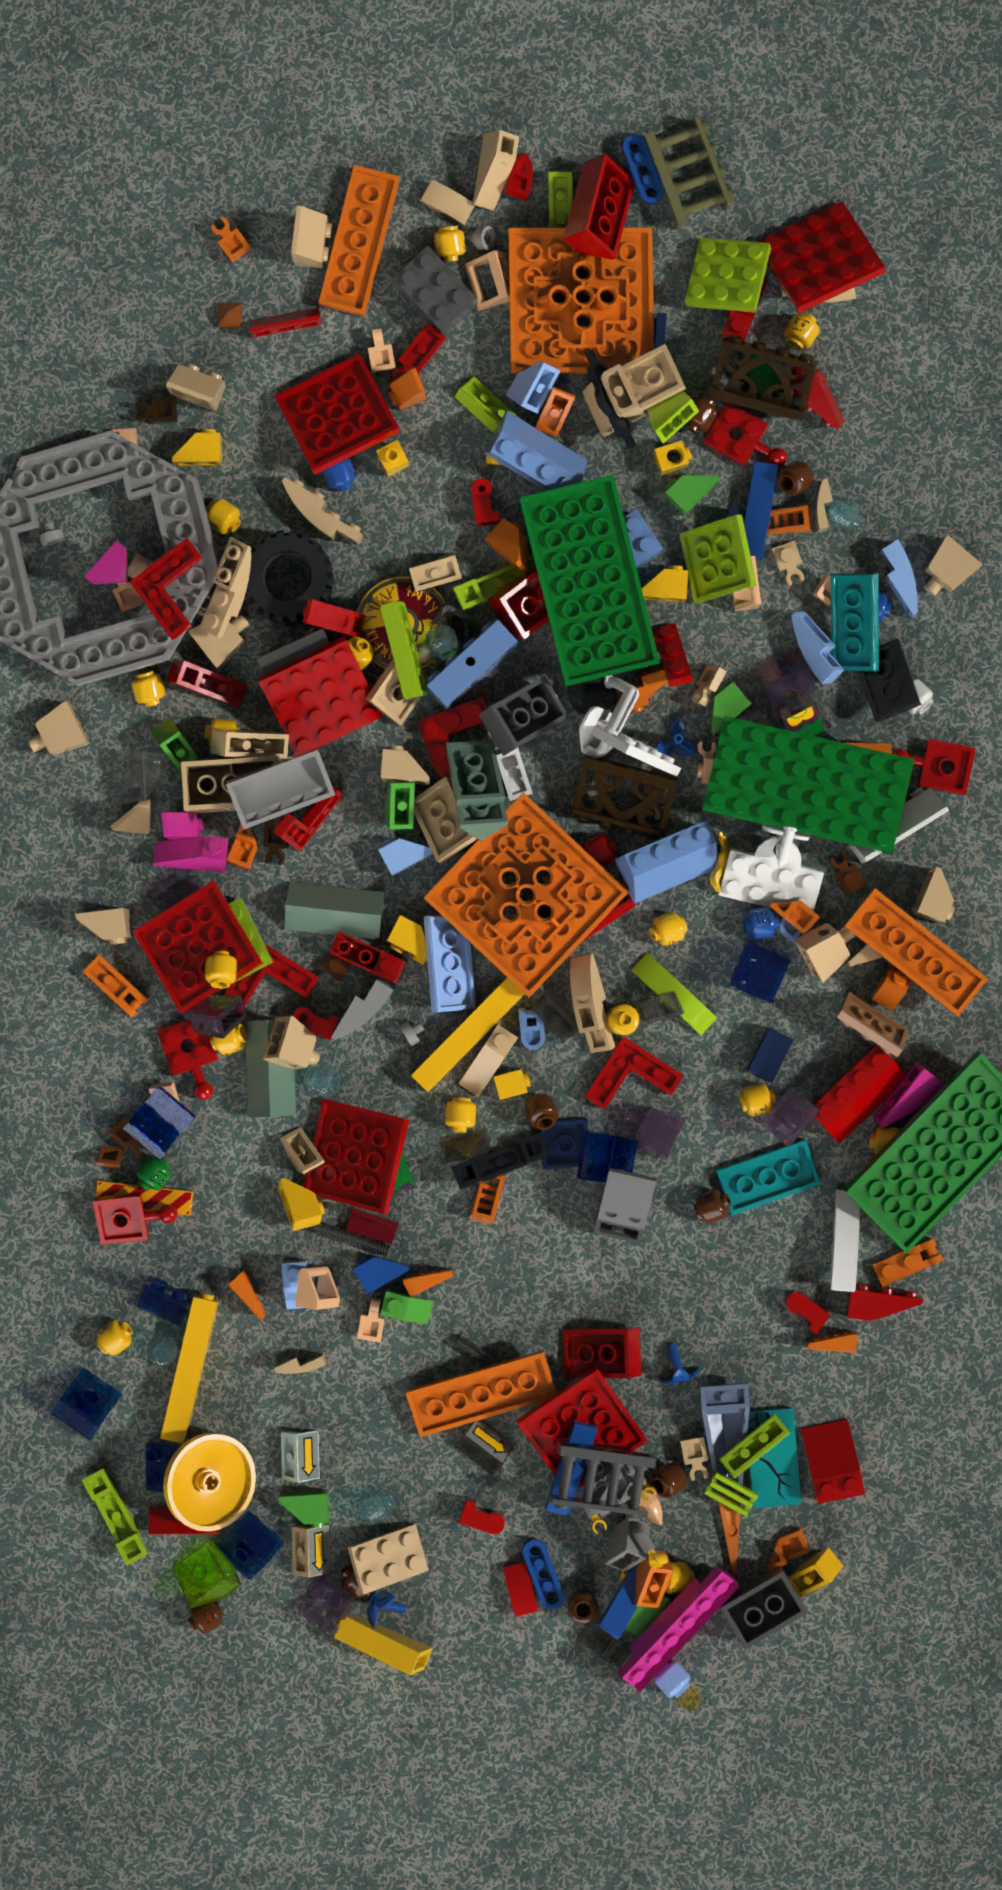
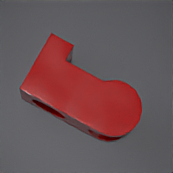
M477 479L471 487L476 527L499 524V511H492L491 483L486 479Z
M307 1007L297 1009L293 1015L310 1032L332 1041L331 1037L341 1018L330 1015L329 1020L315 1015L314 1011Z
M799 1291L789 1292L785 1298L786 1307L791 1312L801 1314L810 1322L807 1327L815 1334L819 1332L830 1317L827 1311Z
M467 1497L459 1523L490 1534H499L505 1526L504 1515L498 1510L487 1511L475 1506L476 1499Z

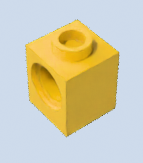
M398 440L376 450L377 456L388 477L409 466V461Z
M682 440L654 449V457L660 476L687 468L689 465L688 460L692 459L689 447L684 446ZM675 452L679 455L680 460L672 463L667 459V455Z
M522 1069L494 1076L500 1100L528 1093L526 1087L531 1086L528 1073H522Z

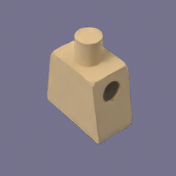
M947 535L925 569V572L932 578L924 586V589L932 596H936L942 587L950 593L983 564Z
M240 613L238 617H235L228 623L223 638L216 637L199 628L200 625L191 629L189 633L219 670L245 643L238 633L250 624Z
M67 701L38 720L35 726L39 734L28 739L33 752L46 747L51 755L90 744L70 703Z
M825 923L794 941L811 973L824 982L849 959L850 953L845 943L854 938L855 935L846 927L837 931L830 924Z
M292 1015L276 1017L263 1059L289 1069L307 1068L308 1065L314 1066L320 1059L319 1053L313 1050L316 1036Z

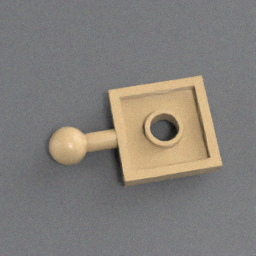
M427 644L417 646L421 665L422 663L429 662L433 657L432 648ZM392 659L365 699L395 724L401 726L421 697L404 699L395 662ZM400 687L399 696L394 698L393 693L395 689Z

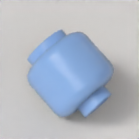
M673 1661L670 1664L667 1663L655 1679L656 1685L670 1698L673 1696L678 1698L691 1686L689 1683L690 1674L677 1661Z

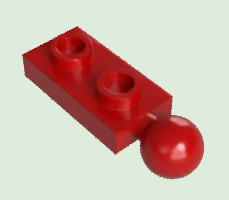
M427 323L398 359V363L403 367L395 369L391 373V383L416 368L419 375L446 341V337Z

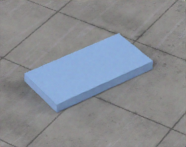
M442 915L424 916L432 1013L476 1009L471 942Z

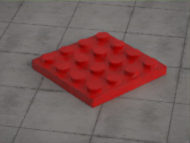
M843 201L757 241L770 243L771 251L767 264L798 314L886 273L885 265Z
M360 353L274 396L314 475L401 432Z
M345 636L257 678L284 733L289 734V743L295 755L316 747L319 748L383 717L381 711L365 699L371 690Z
M215 881L208 883L132 931L181 1014L221 990L220 988L212 987L211 983L205 980L206 959L214 955L216 951H227L230 956L237 960L236 980L264 963Z
M323 1099L313 1145L324 1159V1163L306 1173L303 1187L321 1198L381 1214H388L409 1119Z
M597 1366L516 1420L521 1430L554 1475L561 1456L556 1451L557 1442L567 1441L573 1420L597 1426L598 1430L592 1446L634 1451L648 1442L647 1437ZM585 1466L583 1475L587 1472V1466ZM582 1475V1478H581V1481H580V1484H579L578 1488H580L581 1486H583V1484H585V1480H584V1478H583V1475Z

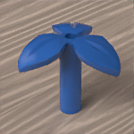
M677 717L672 721L668 730L673 739H661L655 749L660 753L670 755L675 746H677L680 755L685 757L697 755L696 746L690 740H683L686 727L682 719Z
M676 1344L667 1346L674 1373L672 1378H659V1381L664 1384L675 1385L693 1379L699 1373V1367L693 1372L688 1373L682 1367Z
M377 1590L372 1591L366 1599L367 1603H371L366 1610L368 1621L375 1628L378 1619L377 1611L379 1609L403 1614L406 1611V1605L393 1602L396 1597L390 1592L379 1591L377 1593Z

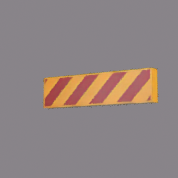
M97 1181L96 1197L141 1192L146 1211L160 1210L162 1206L171 1204L176 1207L178 1214L191 1215L194 1191L162 1188L160 1191H155L151 1188L148 1192L142 1186L136 1184Z

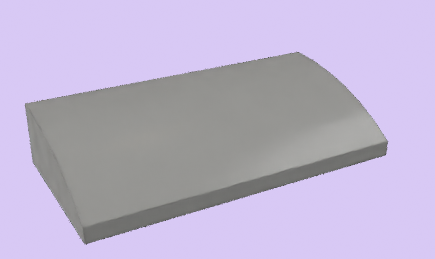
M318 747L226 781L227 789L243 830L335 795Z

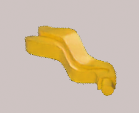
M719 831L717 833L721 851L715 869L709 877L711 885L716 892H722L720 883L730 852L726 836H723L722 831Z

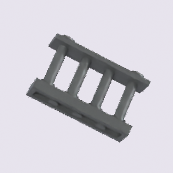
M557 1442L556 1451L564 1459L559 1495L549 1494L548 1498L554 1504V1507L569 1509V1506L624 1513L626 1517L632 1519H640V1516L648 1515L645 1507L639 1506L644 1473L648 1468H655L656 1458L653 1454ZM577 1458L586 1459L588 1463L582 1498L568 1496L573 1463ZM600 1461L610 1462L609 1465L612 1466L606 1501L592 1500L597 1464H600ZM624 1464L633 1465L635 1469L630 1505L616 1503L620 1472Z

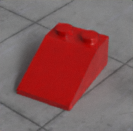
M536 567L508 583L487 599L502 625L515 639L527 638L549 620Z
M640 1327L562 1330L564 1378H579L595 1366H597L604 1378H633L642 1376Z
M848 1419L801 1428L816 1502L821 1504L865 1495L861 1470Z

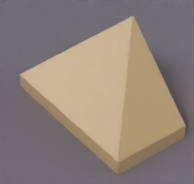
M148 796L145 797L110 827L117 832L150 833L153 800Z
M301 1127L280 1138L296 1171L305 1174L324 1163V1159Z

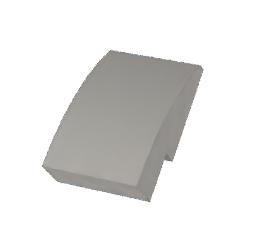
M376 980L365 999L355 996L331 1038L337 1040L363 1026L384 1006L395 989L380 980Z

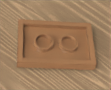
M849 991L842 1002L837 1018L845 1026L852 1027L860 1032L861 1036L866 1040L878 1044L884 1052L898 1057L903 1051L909 1030Z

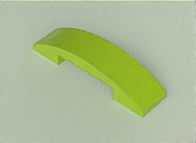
M533 554L528 556V571L536 567ZM510 565L479 579H473L453 588V591L462 610H466L488 602L487 599L524 573L515 566Z
M648 953L632 968L631 971L640 980L650 987L700 1035L717 1019L708 1008Z
M104 1468L83 1479L82 1482L89 1496L98 1506L117 1543L115 1545L125 1565L128 1566L148 1555L134 1519Z

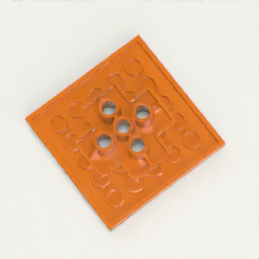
M566 228L508 229L510 374H518L540 361L559 369V374H588L587 368L590 365L584 354L588 350L594 349L598 361L604 362L607 369L618 364L623 366L654 350L652 228H623L617 255L613 260L579 253L563 239ZM583 269L588 273V277L580 279L577 277L576 271ZM559 293L563 295L565 301L556 303L552 299V295ZM583 293L587 295L589 301L580 303L576 299V295ZM608 293L613 301L604 303L600 295ZM584 317L588 320L589 325L587 327H580L576 320Z
M523 792L506 810L508 825L484 840H478L428 892L424 899L523 993L530 997L629 892ZM544 870L549 873L550 880L547 884H540L537 881L536 875L539 871ZM507 871L513 872L516 877L514 884H504L502 881L503 873ZM523 888L532 890L533 898L531 901L524 902L521 900L519 894ZM543 904L549 906L551 910L550 916L546 919L540 918L537 914L538 907ZM509 905L515 907L517 911L515 918L511 920L503 916V909Z

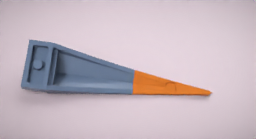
M748 1383L699 1386L700 1411L712 1473L714 1474L715 1471H718L743 1485L744 1472L734 1479L719 1458L747 1436L750 1411ZM717 1479L716 1483L742 1497L740 1491ZM716 1490V1492L719 1493L720 1495H722V1496L728 1498L729 1500H731V1501H733V1502H735V1503H737L738 1505L741 1506V1503H740V1502H738V1501L734 1500L733 1498H731V1497L725 1495L724 1493H722V1492ZM718 1501L731 1570L735 1575L737 1570L740 1513Z

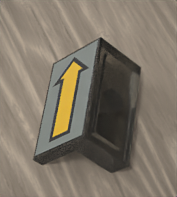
M478 1420L471 1423L454 1447L491 1475H494L504 1464L515 1444L484 1421Z

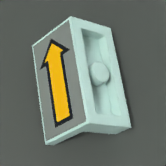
M318 1430L301 1433L293 1431L281 1432L282 1480L299 1483L320 1479Z

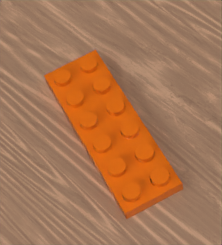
M358 165L353 166L318 302L319 306L362 317L366 316L401 180L400 176Z
M876 888L870 892L844 925V927L957 1017L988 980L986 976Z
M544 1350L411 1388L406 1390L405 1393L419 1436L424 1437L543 1402L555 1394L557 1390Z

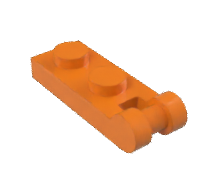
M100 954L83 971L87 977L131 1017L135 1016L136 1010L141 1004L145 1005L149 1000ZM131 993L135 998L130 1003H127L124 998Z
M930 1238L916 1244L907 1254L904 1251H900L873 1263L872 1266L881 1286L884 1287L943 1261L941 1253H938L935 1246L937 1244L935 1239ZM926 1250L929 1257L923 1260L920 1252Z

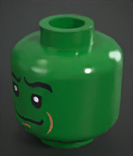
M158 1155L155 1158L149 1156L136 1171V1175L140 1179L137 1183L148 1192L151 1188L155 1191H160L172 1176L171 1166Z

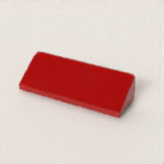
M317 307L249 320L250 334L255 338L319 326L322 324L320 310Z
M150 1507L148 1534H221L222 1529L215 1531L192 1529L179 1522L168 1507Z

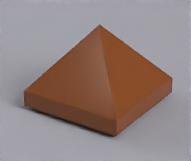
M218 303L217 327L241 328L242 303Z
M100 1146L96 1165L106 1168H120L124 1149Z

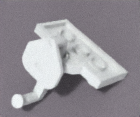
M605 677L604 684L606 688H615L623 692L613 713L598 706L588 710L579 727L581 752L591 758L598 759L606 755L614 747L627 755L674 776H678L681 768L673 764L675 759L621 733L638 699L639 691L635 686L617 677Z
M762 825L763 830L777 834V836L763 840L757 846L754 853L730 848L721 882L722 892H719V896L772 908L769 906L771 903L803 901L814 911L824 871L801 865V854L793 842V839L809 840L810 835L797 833L796 828L783 826V829Z

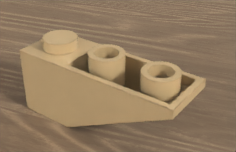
M502 130L492 131L483 135L472 205L494 211L515 163L519 136Z

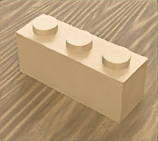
M212 729L210 753L225 757L279 756L280 758H287L289 734L275 731Z

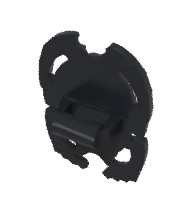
M605 677L568 686L569 700L572 707L581 714H586L587 710L594 706L609 710L614 702L615 688H610L611 693L608 700L602 703L609 691L604 684ZM573 690L577 698L582 702V704H579L574 698L572 693Z

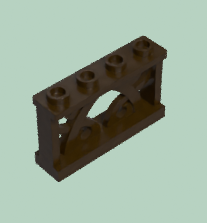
M730 335L729 338L726 337L722 341L709 397L802 421L805 417L819 361L813 360L814 356L800 353L798 356L790 354V350L786 348L776 347V350L767 348L766 343L753 341V344L744 342L743 337ZM733 350H739L744 354L742 360L734 357L735 363L740 366L738 370L732 367L728 361V355ZM751 353H752V354H756V355H760V356H758V357H756V358H753V359L751 360ZM779 361L787 362V364L783 367ZM768 363L778 375L781 384L770 386L763 396L757 395V387L754 380L746 373L759 365ZM801 366L806 372L805 379L800 383L791 384L790 380L797 378L799 375L792 373V367ZM724 367L733 373L726 386L720 385ZM741 378L749 383L750 389L748 391L741 389V385L745 384L743 381H739ZM804 387L800 406L794 405L793 389ZM783 389L784 392H778L780 399L776 400L772 397V391Z
M585 755L570 813L575 814L574 817L580 820L588 821L591 818L598 820L597 823L603 826L611 827L612 824L621 826L623 831L634 833L635 830L644 832V835L647 837L658 839V836H664L678 778L603 758L594 759ZM587 770H594L595 785L583 787ZM609 775L616 777L617 781L615 784L604 786V783H610L607 779ZM625 778L631 779L632 790L642 801L631 808L620 811L612 803L606 791L619 788L624 783ZM644 783L647 785V790L643 791L648 794L647 796L639 792V784ZM663 788L669 789L665 808L655 801ZM588 791H597L598 795H593L589 798V800L596 802V807L587 808L582 803V796ZM650 805L656 807L660 813V820L654 824H649L644 820V816L647 814L653 817V812L647 808ZM605 807L610 814L600 811ZM637 815V820H638V821H635V820H632V819H628V818Z

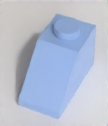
M540 361L516 375L506 396L520 406L538 414L560 370Z
M394 837L382 842V848L379 849L392 876L433 855L429 847L400 838L395 840Z
M307 1259L283 1261L282 1263L283 1290L287 1309L302 1308L296 1307L295 1302L299 1270L308 1268Z

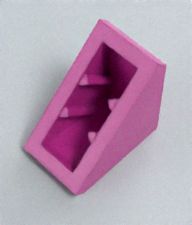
M116 541L84 577L94 585L128 583L127 549L120 542Z

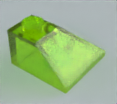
M209 1539L173 1567L187 1603L191 1608L225 1599L242 1585L234 1565Z

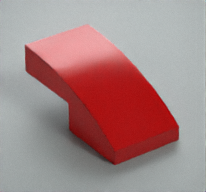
M526 1562L503 1567L515 1618L539 1612Z

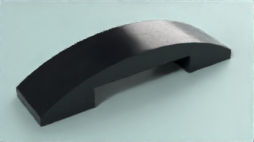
M540 1132L477 1159L472 1158L454 1165L451 1169L461 1190L516 1171L550 1154Z

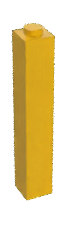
M507 977L411 1076L429 1092L525 993Z
M200 1292V1295L193 1297L161 1439L182 1444L187 1439L219 1300L214 1299L213 1294Z

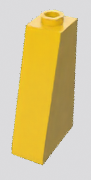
M351 1613L340 1616L334 1628L336 1630L335 1639L408 1675L424 1670L433 1649L429 1645L378 1624L373 1628L368 1620Z

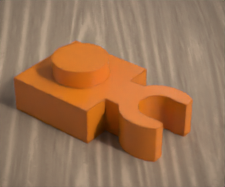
M222 217L221 220L225 225L224 228L218 230L214 225H211V228L216 236L222 237L218 241V245L230 261L234 263L249 252L251 246L237 228L230 231L228 220Z

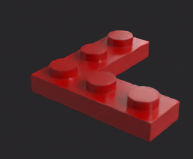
M188 538L184 539L130 581V584L172 640L176 639L192 625L165 587L203 559Z
M676 623L653 628L652 633L656 649L659 652L669 687L693 682Z
M485 696L417 721L438 781L445 776L451 778L445 746L446 743L451 742L449 736L483 723L479 714L489 708Z
M333 787L335 795L316 802L313 807H310L305 812L302 822L287 813L286 816L281 817L276 823L274 833L301 852L342 798L343 794Z
M265 944L273 963L231 984L220 1001L237 1012L242 1013L266 973L307 998L320 977Z
M623 1036L584 1097L605 1110L630 1070L669 1095L673 1094L684 1075Z

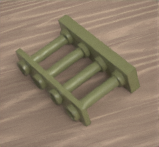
M699 115L693 117L692 123L694 127L665 138H656L654 131L644 134V139L663 186L664 197L677 229L685 227L687 218L693 213L723 203L725 210L728 211L731 209L732 201H734L731 188H726L723 180L726 178L722 165H717L715 159L717 157L716 148L713 142L709 143L706 136L709 134L706 122L704 120L701 121ZM698 136L702 149L671 161L668 159L664 160L662 155L664 148ZM706 158L711 170L710 172L680 183L672 181L670 176L672 170ZM713 180L715 181L719 194L687 206L685 204L681 205L678 196H681L682 192Z

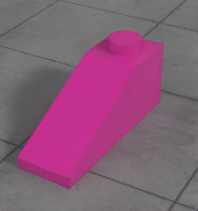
M161 813L163 835L169 840L199 837L200 832H204L203 818H198L197 813Z
M199 836L156 842L153 865L225 873L229 838Z
M917 1061L873 1118L884 1128L922 1108L945 1083L938 1075Z

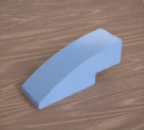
M897 539L883 548L879 554L891 571L884 579L911 618L917 613L916 582L906 552Z
M794 612L791 615L793 628L804 659L821 684L833 683L844 671V668L829 653L835 645L806 612Z

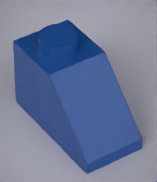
M368 1254L356 1261L357 1266L353 1268L367 1294L410 1270L407 1263L377 1255L370 1258Z

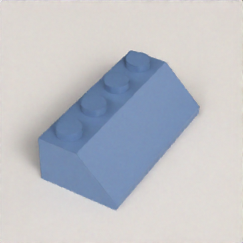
M509 411L505 412L483 452L544 491L581 483L587 464V459Z
M706 820L615 859V862L635 904L714 870L717 864V844Z

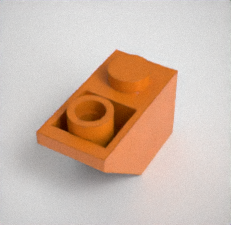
M890 964L879 982L872 1000L893 1011L906 994L911 979Z

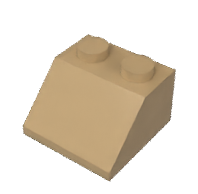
M303 206L296 207L291 250L294 265L323 268L324 262H328L329 247L325 246L326 238H331L332 224L328 223L327 215Z
M186 363L185 366L178 364L169 378L166 387L171 396L216 412L226 384L224 380H221L222 376L213 372H208V375L199 372L198 367Z
M389 745L388 749H383L382 781H414L415 784L430 785V777L408 751H404L403 746Z
M933 867L929 869L911 913L937 924L950 920L955 910V907L952 906L954 899L941 868Z
M118 908L75 914L79 922L102 940H109L110 944L128 943L127 938H133L130 909Z

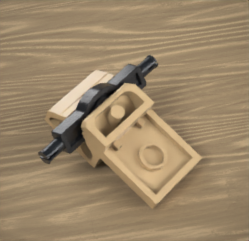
M666 344L623 366L618 364L610 369H607L604 362L598 361L594 349L584 353L590 365L587 368V372L592 382L582 393L603 437L615 432L617 437H623L628 450L637 446L631 434L634 431L632 423L647 416L645 410L686 389Z

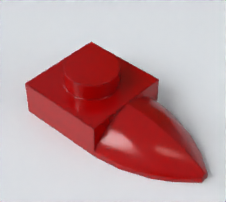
M526 153L516 158L503 192L524 201L529 196L533 178L532 163Z

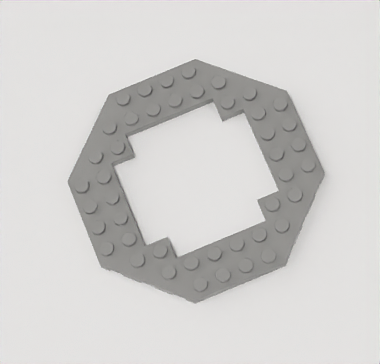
M111 430L21 457L16 464L15 472L11 478H8L0 492V641L76 686L170 660L185 632L172 640L153 614L66 638L60 616L38 622L18 533L40 527L35 504L123 479L127 498L130 501L148 495L152 496L165 553L188 538L203 558L174 580L173 583L165 587L191 623L214 585L212 580L219 566L199 481L190 474L183 472L174 465L158 458Z

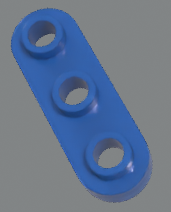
M637 134L629 135L625 138L622 145L624 158L640 200L646 205H655L663 196L662 183L645 139ZM630 146H636L638 151L632 152ZM644 168L646 170V174H640L638 172V169ZM653 190L655 195L649 197L646 192Z
M530 1539L523 1546V1556L538 1596L545 1608L557 1609L564 1601V1592L547 1547L540 1539ZM534 1546L539 1548V1553L535 1555L530 1552V1549ZM545 1569L548 1571V1574L545 1577H541L539 1571ZM549 1592H555L557 1596L551 1600L547 1595Z

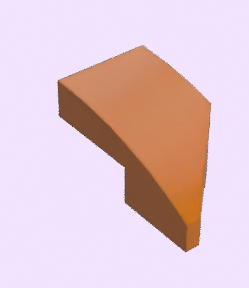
M240 824L235 841L226 860V863L249 871L258 849L250 828L243 830L242 824Z
M803 901L779 902L769 905L803 935L820 918Z
M801 1528L778 1538L768 1565L769 1571L786 1565L789 1560L811 1551Z

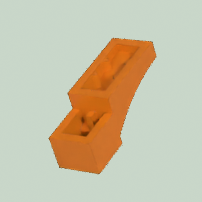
M663 667L637 674L639 684L634 686L638 689L639 696L630 714L644 710L643 706L649 705L648 699L653 693L667 683ZM618 690L617 694L620 700L623 692Z

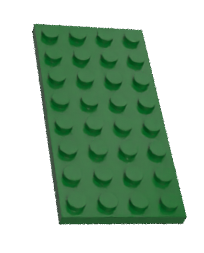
M614 474L520 497L519 500L565 687L659 664L660 661Z
M725 716L702 811L783 829V826L796 828L797 833L892 854L915 759Z
M977 1051L843 1188L845 1193L906 1254L1002 1156V1075L982 1053Z

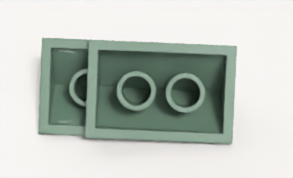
M493 740L446 743L459 827L482 841L508 825L504 804L505 793Z
M290 882L285 904L284 929L337 935L338 931L351 937L379 940L385 892Z
M275 1020L245 1021V1030L248 1036L246 1042L248 1117L296 1115L295 1069H289L263 1059Z

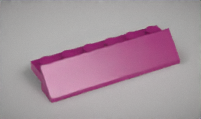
M718 1566L702 1582L694 1578L629 1647L633 1655L617 1671L620 1677L634 1686L640 1693L739 1588L738 1580Z

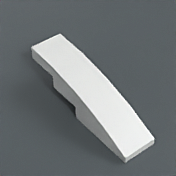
M498 702L489 704L488 706L491 707L492 705H494V704H496V703H498ZM487 730L489 740H493L492 736ZM493 740L499 770L509 800L517 799L523 792L526 795L533 794L519 749L517 748L503 756Z
M836 1190L835 1216L833 1219V1242L831 1246V1290L855 1292L860 1207L844 1190Z

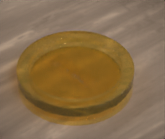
M690 1686L677 1698L678 1704L687 1711L696 1709L701 1703L699 1690Z

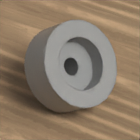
M478 226L471 235V242L475 244L478 250H491L496 242L494 229L491 226Z
M52 522L44 524L45 533L39 536L42 546L53 545L65 540L62 529L55 530Z
M408 1021L400 1025L411 1046L420 1042L417 1034L424 1031L420 1022L412 1027Z

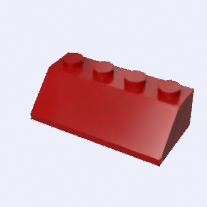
M604 153L583 163L563 239L579 253L613 260L617 255L635 184L633 179L607 154Z
M875 1043L806 1110L840 1144L891 1095L906 1074L890 1055Z

